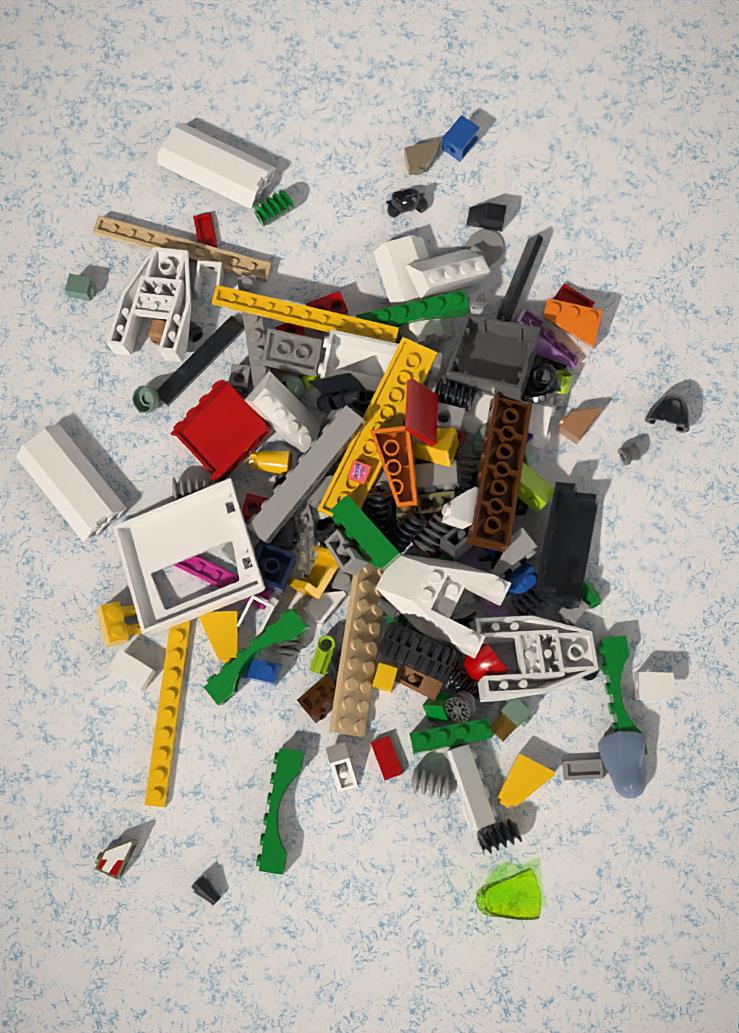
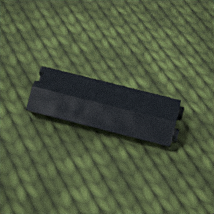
M556 482L535 585L536 593L540 598L562 606L565 609L580 607L599 504L597 494L577 492L575 483Z

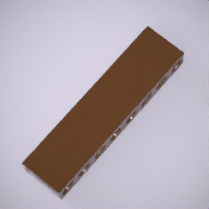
M495 394L490 400L476 482L478 492L473 523L468 529L467 544L505 552L510 547L532 403L530 402L526 404L499 397V394Z

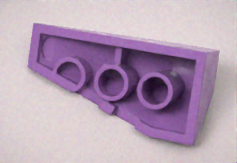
M524 307L513 322L541 327L540 343L536 354L575 368L579 358L563 342H558L554 336L555 334L551 330L547 331L541 325L543 322Z

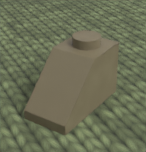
M440 140L404 147V158L409 175H420L423 172H427L440 152Z

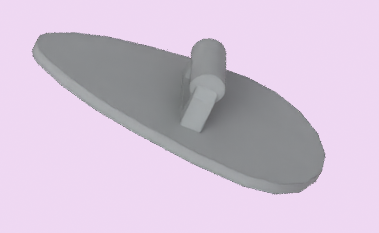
M480 230L469 238L462 250L468 249L483 255L488 267H490L501 257L504 244L502 238L492 230Z

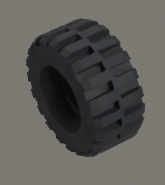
M395 621L388 625L378 647L379 653L441 682L448 680L458 658L457 650Z

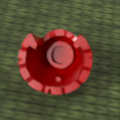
M488 644L481 645L475 659L468 655L465 656L464 666L466 671L477 681H480L483 676L506 675L509 673V670Z

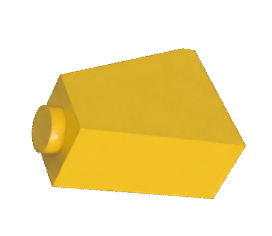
M455 427L437 428V444L434 446H430L412 435L414 457L451 467L459 444Z
M238 611L209 612L199 616L217 658L223 661V664L228 661L232 662L237 658L236 654L239 652V627L236 626L239 621Z
M520 753L517 754L496 797L500 799L499 804L509 809L511 806H518L551 779L555 772Z

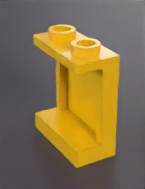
M311 545L310 549L317 554L316 558L302 581L291 578L288 585L303 595L319 599L339 565L328 548L322 545Z

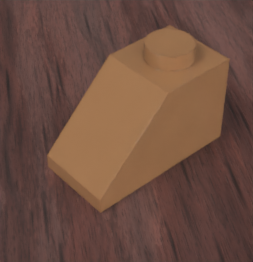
M599 408L572 411L568 417L564 415L559 422L560 428L558 432L577 445L601 410Z
M402 665L395 679L396 682L434 701L443 685L442 682L405 665Z

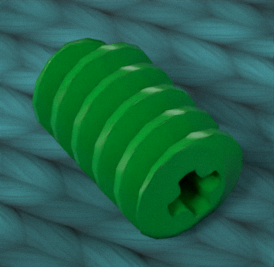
M279 190V195L274 193L272 195L273 199L267 197V203L262 200L260 206L258 204L254 205V213L263 227H265L264 220L270 224L271 216L276 220V213L283 216V209L289 212V205L294 208L291 198L284 190Z

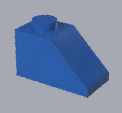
M522 560L520 562L522 565L513 572L510 569L505 573L506 577L504 580L511 583L505 596L526 592L536 584L537 573L533 566L525 560Z
M253 659L244 671L242 678L276 686L281 666L277 663Z

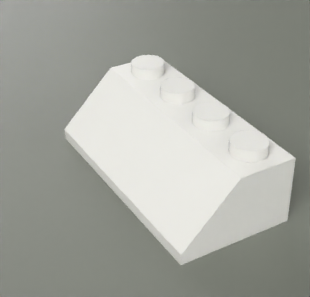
M468 249L405 266L421 299L480 283L490 273L483 255Z
M268 372L245 399L296 451L306 453L311 443L318 437L321 422L271 372Z
M469 745L448 750L445 755L471 830L475 831L496 823L495 818L498 816L495 807H490L488 799L491 796L487 786L483 787L481 779H484L481 768L476 767L474 760L477 759L474 748L470 749Z

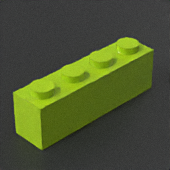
M523 462L518 497L538 513L553 496L554 488Z

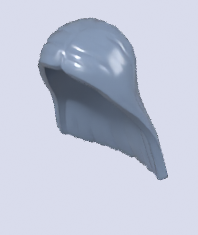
M618 731L601 738L598 742L601 759L612 779L615 790L620 796L627 799L637 798L642 795L646 787L645 745L647 736L635 731Z

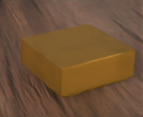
M503 713L490 726L491 731L502 742L517 728Z

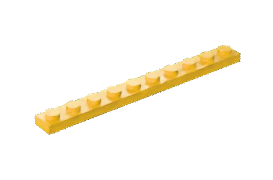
M216 285L212 299V305L325 332H330L332 329L396 343L399 332L398 327Z
M191 620L169 628L145 805L166 807Z

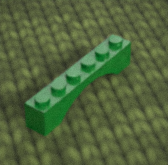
M461 290L358 314L356 318L400 327L424 320L454 319L466 316L467 313H471V307L466 291Z
M286 609L280 614V619L276 623L272 622L265 628L266 632L261 636L257 635L250 641L251 645L247 649L243 648L237 652V658L232 662H226L221 667L222 671L219 674H213L207 679L208 683L203 688L218 706L224 705L239 692L244 671L257 654L273 644L298 640L311 626L297 609Z
M626 635L603 638L600 640V644H598V653L603 658L601 671L603 675H606L605 692L610 697L608 710L610 715L613 714L614 719L612 732L635 731L644 734L629 718L621 698V674L624 664L630 655ZM645 745V755H647L648 752L647 747Z
M279 748V752H275L273 764H277L276 771L272 772L270 779L273 789L272 793L268 792L267 804L270 805L269 813L264 815L263 825H266L265 833H261L260 845L263 846L262 854H258L256 866H259V871L280 875L285 873L288 854L279 835L278 812L286 789L301 773L304 752Z

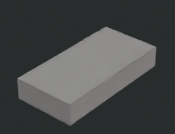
M601 758L562 760L564 781L604 779V767Z

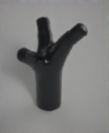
M503 552L494 559L490 555L478 559L480 562L490 560L492 562L491 569H493Z
M474 611L464 618L453 621L470 628L468 623L474 620L473 617L477 612Z

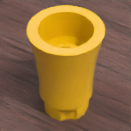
M292 450L252 451L250 454L249 465L252 470L284 474L292 469Z

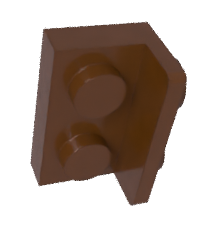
M326 675L297 699V702L315 723L323 720L332 711L336 684Z

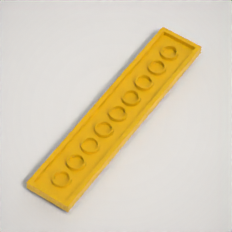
M402 337L363 416L367 423L349 444L317 509L319 512L332 517L333 514L330 509L346 495L362 510L368 498V493L371 492V488L383 467L370 430L404 425L407 380L413 378L423 385L438 352ZM353 460L373 467L366 485L346 478Z

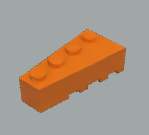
M405 426L370 430L397 507L419 506L412 434L405 430Z

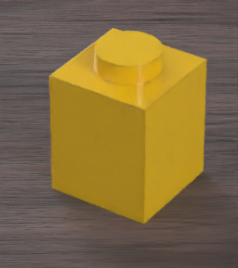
M384 661V663L378 664L372 684L373 688L389 693L392 692L398 668L395 667L394 663Z

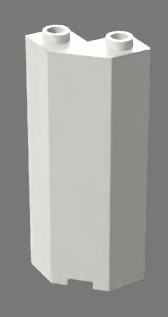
M184 123L172 128L157 154L159 157L157 164L250 209L254 208L256 204L259 205L263 189L271 184L276 169Z
M409 235L384 242L373 251L391 307L442 295L440 293L421 299L405 267L411 263L430 259L423 237ZM450 318L424 320L398 327L401 338H407L424 347L430 343L444 344L456 336Z
M331 329L329 337L325 336L323 347L327 349L324 363L320 362L318 374H321V378L349 372L362 383L367 392L375 393L399 344ZM439 352L423 384L433 392H435L443 354Z
M443 374V375H442L443 384H445V383H446V375ZM476 393L469 412H466V405H464L465 412L460 431L475 435L481 426L487 424L490 400L494 396ZM554 397L546 401L532 403L528 432L534 436L533 439L527 442V445L543 449L545 442H549L551 431H548L550 417H554L556 405H553ZM521 399V402H522V403H526V404L529 403V402H527V401H522V399ZM441 416L438 418V421L445 423L448 419Z
M59 424L46 426L42 431L20 446L16 458L83 542L97 537L105 525L119 520L127 509Z

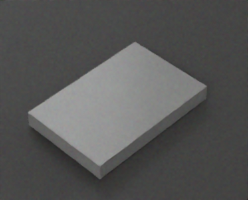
M268 328L261 365L316 377L323 340Z

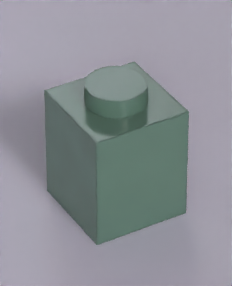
M69 273L65 291L70 298L90 301L91 296L95 294L96 285L91 277Z
M513 698L501 709L500 713H503L518 728L520 725L524 727L531 720L529 715L532 711L518 698Z

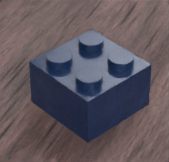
M261 541L255 557L265 590L283 596L296 566L297 555Z

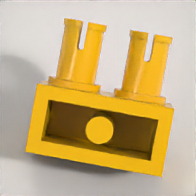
M120 601L99 606L97 614L106 648L125 644L129 636L142 634L139 622L127 625L124 621L125 617L137 615L134 604L122 606Z

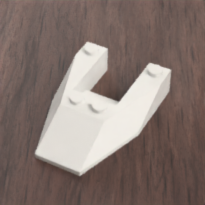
M152 248L121 294L106 343L114 354L131 356L143 317L167 319L158 351L165 360L183 362L188 346L191 313L189 252L187 250Z
M401 554L384 571L376 589L420 632L475 659L486 636L450 619L463 590L466 589L500 606L511 583L493 574L458 562Z
M536 616L475 618L470 625L471 630L486 636L482 644L515 642L520 674L483 676L478 682L480 702L502 701L542 694L599 670L592 631Z

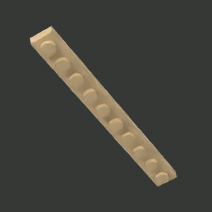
M100 215L93 229L95 235L152 250L153 247L187 250L189 252V261L195 263L198 261L222 262L224 271L242 276L255 275L256 280L267 282L272 268V263Z

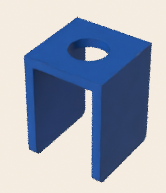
M461 115L443 136L442 150L460 162L478 141V137L475 135L480 127Z

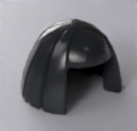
M666 395L657 400L645 417V421L649 424H655L656 420H665V422L676 424V431L680 433L688 432L690 429V415L687 404L677 395Z

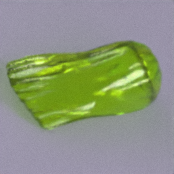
M531 868L501 880L487 883L476 893L477 908L486 916L514 920H535L540 917L541 891L536 875Z

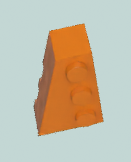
M548 298L543 318L594 350L603 310Z

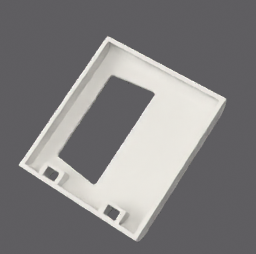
M230 478L113 526L141 632L144 635L161 632L260 593L265 589L234 484ZM234 506L236 511L232 512L231 507ZM232 541L239 581L166 610L152 574ZM248 561H251L253 567L249 568Z

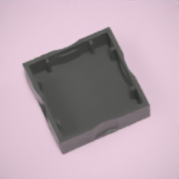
M467 313L460 331L459 342L452 353L445 373L446 382L450 380L451 387L457 382L458 389L465 385V390L472 387V392L490 396L499 394V397L521 402L540 343L541 327L517 322H504L492 317Z

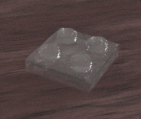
M306 526L304 533L300 534V541L297 543V553H300L297 570L301 571V578H309L315 563L314 527Z

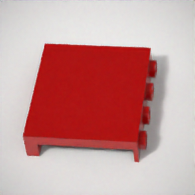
M221 379L213 384L212 390L208 394L203 395L199 399V404L195 408H191L182 421L174 425V430L170 434L177 436L212 474L210 477L214 482L220 483L230 475L273 429L228 381Z

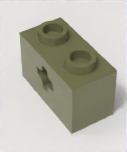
M455 491L418 495V513L424 517H431L433 514L440 515L443 506L461 494Z

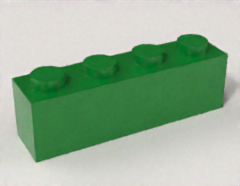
M348 495L330 509L333 514L331 517L338 526L342 524L346 528L344 533L350 540L355 538L359 543L357 548L364 555L366 553L372 558L370 562L377 570L381 568L385 571L401 556L398 550Z
M488 718L409 733L413 755L493 738Z

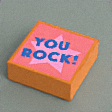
M353 460L346 478L366 485L373 467Z

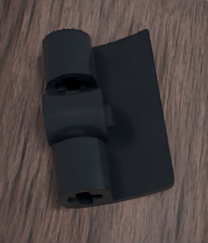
M349 372L309 381L321 393L317 399V407L321 412L339 410L346 405L351 409L355 406L365 405L368 402L369 397L366 389Z

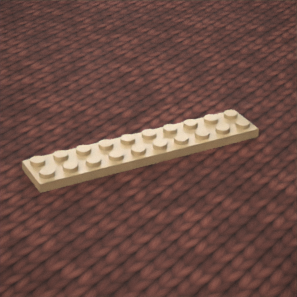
M366 553L365 556L370 562L372 558L368 553ZM371 562L357 575H353L329 732L365 738L383 610L376 606L379 598L383 595L376 589V586L384 571L381 568L377 570Z

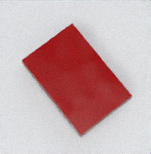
M411 378L407 380L405 430L430 446H434L437 444L438 395Z

